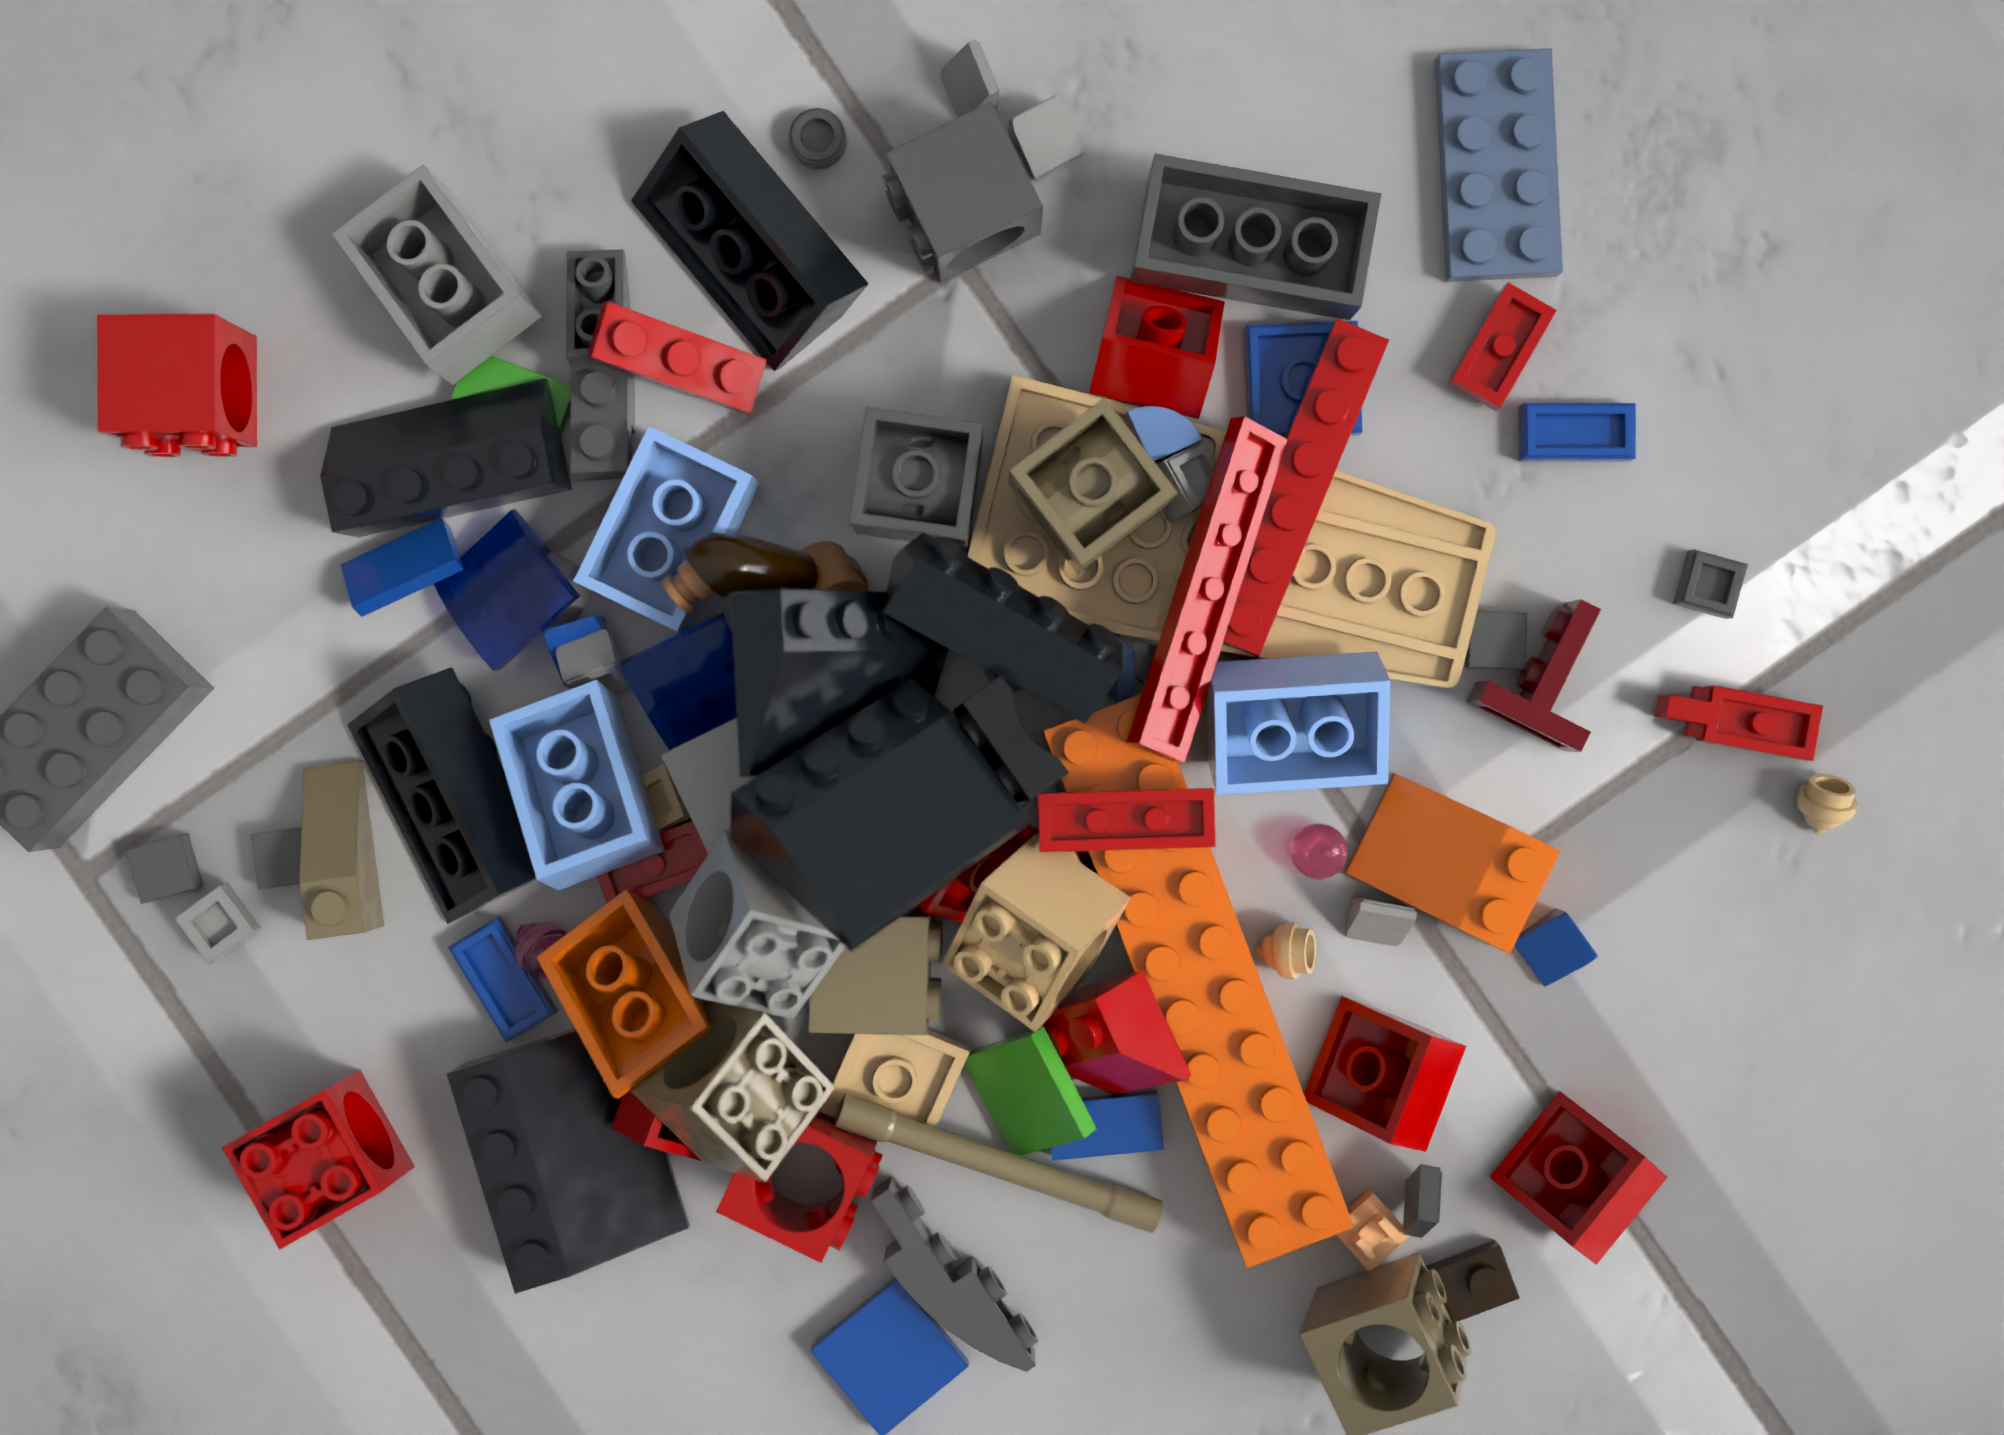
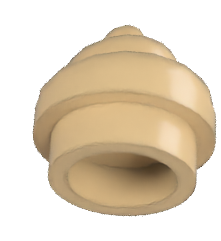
M1814 774L1809 777L1807 784L1799 788L1797 807L1804 814L1805 822L1812 827L1815 834H1823L1829 829L1839 827L1843 822L1849 821L1854 816L1858 805L1854 798L1856 789L1851 783L1837 776Z
M1288 922L1276 927L1273 935L1265 936L1261 944L1256 947V952L1281 977L1297 979L1300 974H1311L1314 969L1316 959L1315 934L1312 929L1301 928L1298 922Z

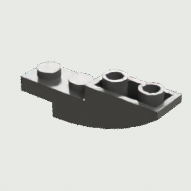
M623 249L567 252L566 358L571 365L570 474L575 481L623 479L632 460V433H636L634 375L586 358L602 303L609 301L631 309L626 255Z
M893 1176L875 1187L871 1203L896 1239L895 1242L886 1247L883 1262L901 1286L924 1311L946 1330L972 1348L1001 1363L1025 1372L1035 1367L1036 1359L1033 1345L1038 1342V1338L1025 1316L1020 1312L1013 1317L1003 1302L1002 1298L1007 1295V1292L994 1270L990 1266L982 1270L973 1256L954 1268L952 1263L957 1261L954 1251L939 1231L932 1235L920 1218L925 1214L924 1207L911 1187L906 1185L900 1188Z

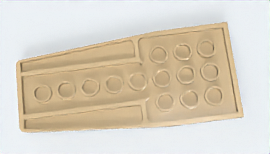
M1013 375L968 557L988 569L996 567L1006 571L1014 577L1020 587L1038 597L1049 596L1054 598L1068 610L1070 615L1088 625L1099 624L1116 635L1159 641L1202 507L1174 523H1170L1161 510L1077 574L1010 487L1009 470L1094 406L1103 397ZM1107 399L1136 437L1126 413L1134 408H1139V406ZM1190 421L1199 431L1203 438L1202 441L1205 442L1215 462H1217L1226 432ZM1167 457V458H1165V459H1163V460H1161V461H1159V462H1156V465L1160 464L1161 462H1163L1164 460H1166V459H1168V458H1170V457ZM1336 470L1260 656L1255 657L1224 643L1220 652L1269 659L1377 651L1390 680L1437 688H1452L1459 683L1496 538L1495 527L1487 521Z

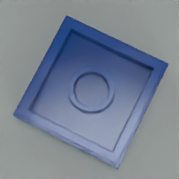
M1345 321L1358 326V321ZM1333 322L1246 325L1244 327L1247 418L1286 438ZM1362 408L1350 436L1363 433Z
M895 1277L812 1344L810 1350L879 1435H886L969 1367V1360L933 1317L922 1309Z

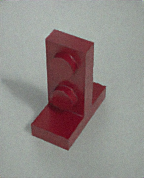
M1582 599L1565 602L1563 608L1560 606L1555 607L1543 627L1542 636L1547 638L1538 658L1532 656L1526 662L1525 669H1522L1518 677L1517 686L1522 688L1520 694L1517 695L1491 681H1480L1475 683L1466 702L1563 751L1581 752L1591 731L1551 712V709L1601 609Z

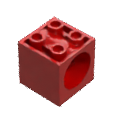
M216 314L97 315L98 432L120 439L121 448L144 450V455L152 457H180L181 448L201 450V455L235 457L237 456V447H257V336Z
M361 1070L221 1147L279 1250L381 1193L415 1167Z
M819 1109L794 1144L798 1142L810 1143L827 1151L832 1156L837 1171L843 1175V1190L827 1202L804 1205L784 1197L776 1189L772 1174L766 1182H762L734 1173L716 1213L822 1263L829 1246L840 1251L854 1222L853 1217L858 1208V1205L851 1201L855 1194L865 1199L880 1168L878 1165L883 1154L875 1151L876 1140L834 1127L835 1118L820 1112Z

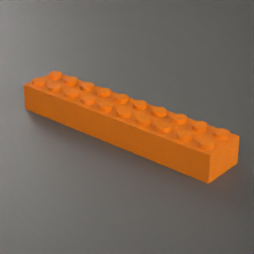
M1142 693L1095 710L1086 723L1074 718L1042 730L1050 753L1058 756L1069 772L1060 779L1065 792L1188 788L1178 762L1169 761L1126 742ZM1211 848L1087 851L1095 873L1131 897L1116 924V928L1133 973L1143 970L1192 1076L1184 1081L1175 1082L1246 1267L1250 1268L1354 1228Z

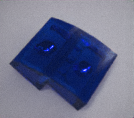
M516 509L510 510L460 558L464 570L434 583L437 593L451 617L492 671L504 668L581 596L547 557L552 551Z
M724 612L620 661V669L669 750L737 718L732 627Z

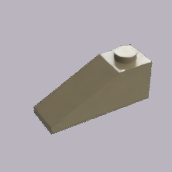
M363 760L307 767L303 770L299 884L307 940L364 933L384 926Z

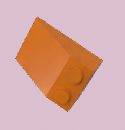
M1393 773L1344 873L1510 954L1561 851L1501 821Z
M628 889L624 890L536 957L608 1089L615 1098L619 1099L712 1029L702 999L693 997L690 994L675 935L656 904Z

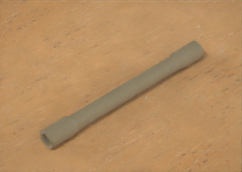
M846 1093L843 1095L835 1115L834 1127L879 1142H891L1099 1212L1108 1219L1150 1233L1155 1231L1161 1218L1162 1200L1118 1185H1106L899 1115L890 1108Z

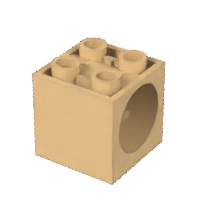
M1036 833L981 883L941 965L1036 1032L1088 976L1131 897L1066 852H1039V834Z

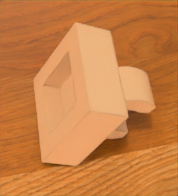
M1371 1188L1347 1208L1354 1228L1336 1234L1367 1271L1375 1268L1410 1237L1402 1234L1403 1225Z

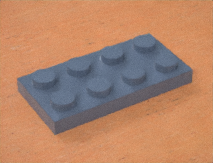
M1552 48L1440 53L1435 60L1446 282L1557 277L1563 272Z

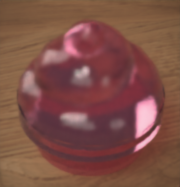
M1315 823L1305 826L1295 835L1290 853L1292 862L1300 873L1311 879L1324 880L1335 876L1342 870L1347 861L1348 848L1343 835L1337 829L1330 825Z
M532 922L527 925H520L515 941L516 963L527 974H535L541 979L547 978L536 957L564 937L567 932L555 922Z

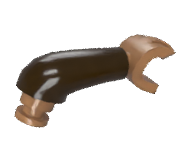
M711 532L687 544L683 548L686 560L677 567L679 575L675 578L668 574L661 581L670 598L687 613L692 612L696 608V598L699 597L702 600H706L714 592L725 598L731 592H763L780 589L869 591L868 579L855 558L846 554L843 547L835 542L821 541L799 551L754 537L722 532Z

